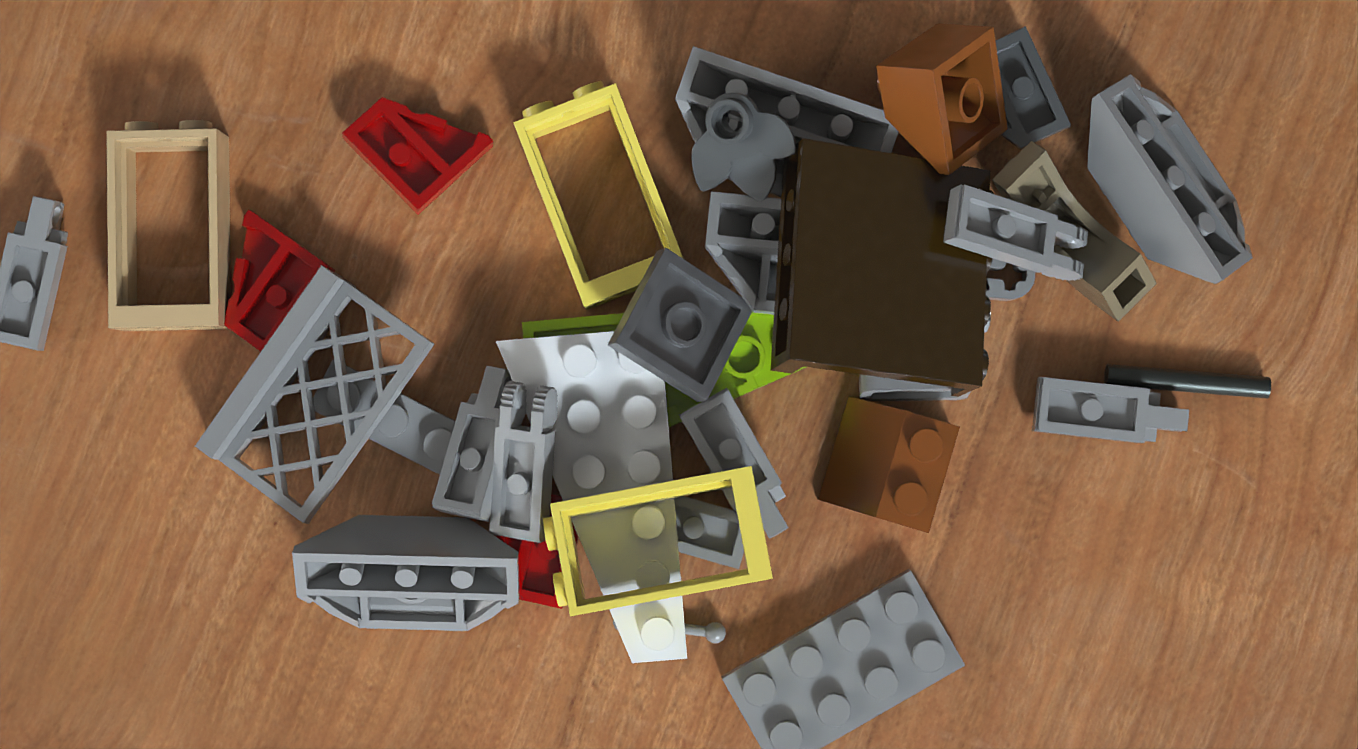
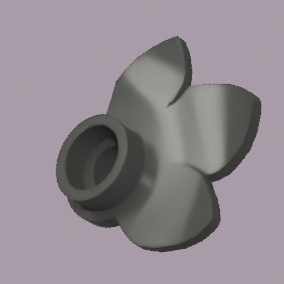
M741 93L723 94L710 104L705 118L707 131L695 142L692 149V167L696 183L700 190L704 192L718 186L730 177L747 195L757 201H763L770 194L776 181L777 165L775 159L784 158L797 152L793 132L790 126L778 115L760 112L755 102L748 96ZM732 110L737 111L743 120L742 126L738 131H734L728 125V115Z

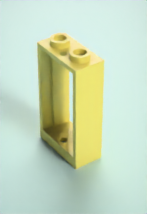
M602 81L578 88L572 93L573 100L555 107L552 101L535 104L522 111L523 119L513 122L586 310L636 292L654 256L589 280L536 143V138L610 110L663 248H667L683 258L617 85L615 83L604 87Z
M752 466L550 503L552 516L543 518L548 550H558L562 572L553 573L557 603L559 607L568 605L570 616L773 579ZM732 487L747 569L589 599L585 598L571 517Z

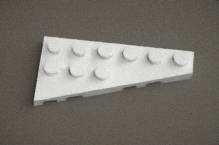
M615 331L496 341L512 381L521 382L525 385L527 390L526 414L530 423L533 397L537 388H540L541 385L555 387V390H557V419L552 428L555 431L553 478L563 501L673 481L665 381L608 346ZM674 498L571 517L603 596L681 581ZM682 596L609 609L632 663L687 659Z

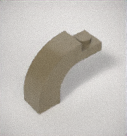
M1033 141L1011 159L992 179L1002 197L1058 215V220L1076 225V227H1081L1088 231L1086 246L1072 249L1054 245V252L1084 264L1083 278L1075 281H1066L1119 322L1157 284L1142 255L1105 229L1081 206L1065 185L1047 151Z

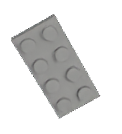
M907 569L721 677L761 749H821L964 667L965 664L912 571Z

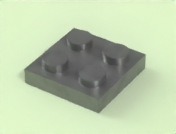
M663 248L656 252L608 346L695 401H707L752 310L741 296L671 250Z

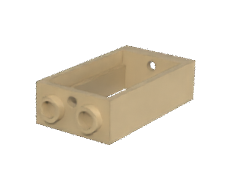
M203 120L180 121L179 129L158 130V123L131 121L125 123V130L107 131L108 328L120 331L229 329L224 326L228 300L231 298L229 137L218 129H212V122ZM208 151L210 304L137 306L136 152Z

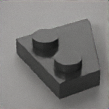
M1026 26L996 40L1008 127L1001 135L1018 149L1022 150L1031 141L1037 143L1071 127L1070 121Z

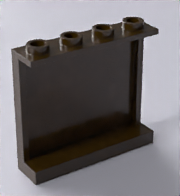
M806 138L801 139L796 144L797 152L784 157L770 371L794 373L802 367L947 386L951 387V396L957 397L982 387V381L986 377L989 366L988 353L984 349V327L989 320L991 312V302L989 297L986 296V275L990 269L992 258L944 243L943 240L950 190L959 185H968L994 194L990 190V170L960 166L950 175L940 174L926 159Z

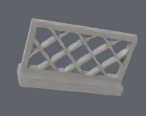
M321 265L195 447L211 459L221 461L299 521L309 524L432 349L434 343L358 290L356 286L345 278ZM352 299L365 308L368 331L341 336L339 316ZM377 318L390 327L378 329ZM330 330L331 339L323 340ZM401 334L415 344L402 364L384 367L380 338ZM370 340L374 369L347 374L343 345ZM332 347L336 377L310 381L308 360L316 350ZM394 374L392 379L386 385L385 376ZM299 375L300 383L292 385L296 377ZM375 378L378 398L373 406L368 410L352 412L348 383ZM338 385L342 414L316 419L312 390ZM301 392L305 422L279 426L277 404L284 395ZM363 419L355 430L354 421ZM267 420L268 429L260 430ZM343 423L346 438L345 446L338 455L321 458L317 428ZM306 430L310 460L284 464L280 435ZM269 437L273 467L254 470L240 459L252 440ZM331 464L326 473L323 475L322 466ZM312 468L314 490L305 503L301 505L288 495L285 472ZM275 475L276 486L264 476Z

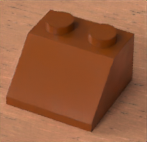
M937 23L876 65L878 73L877 85L882 97L885 118L940 174L950 175L1008 129L995 33L992 26Z
M848 396L818 500L929 533L960 426Z

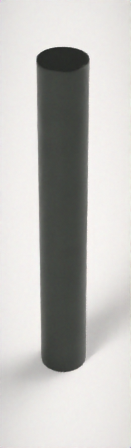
M1107 364L1104 372V384L1266 399L1269 398L1271 393L1270 377Z

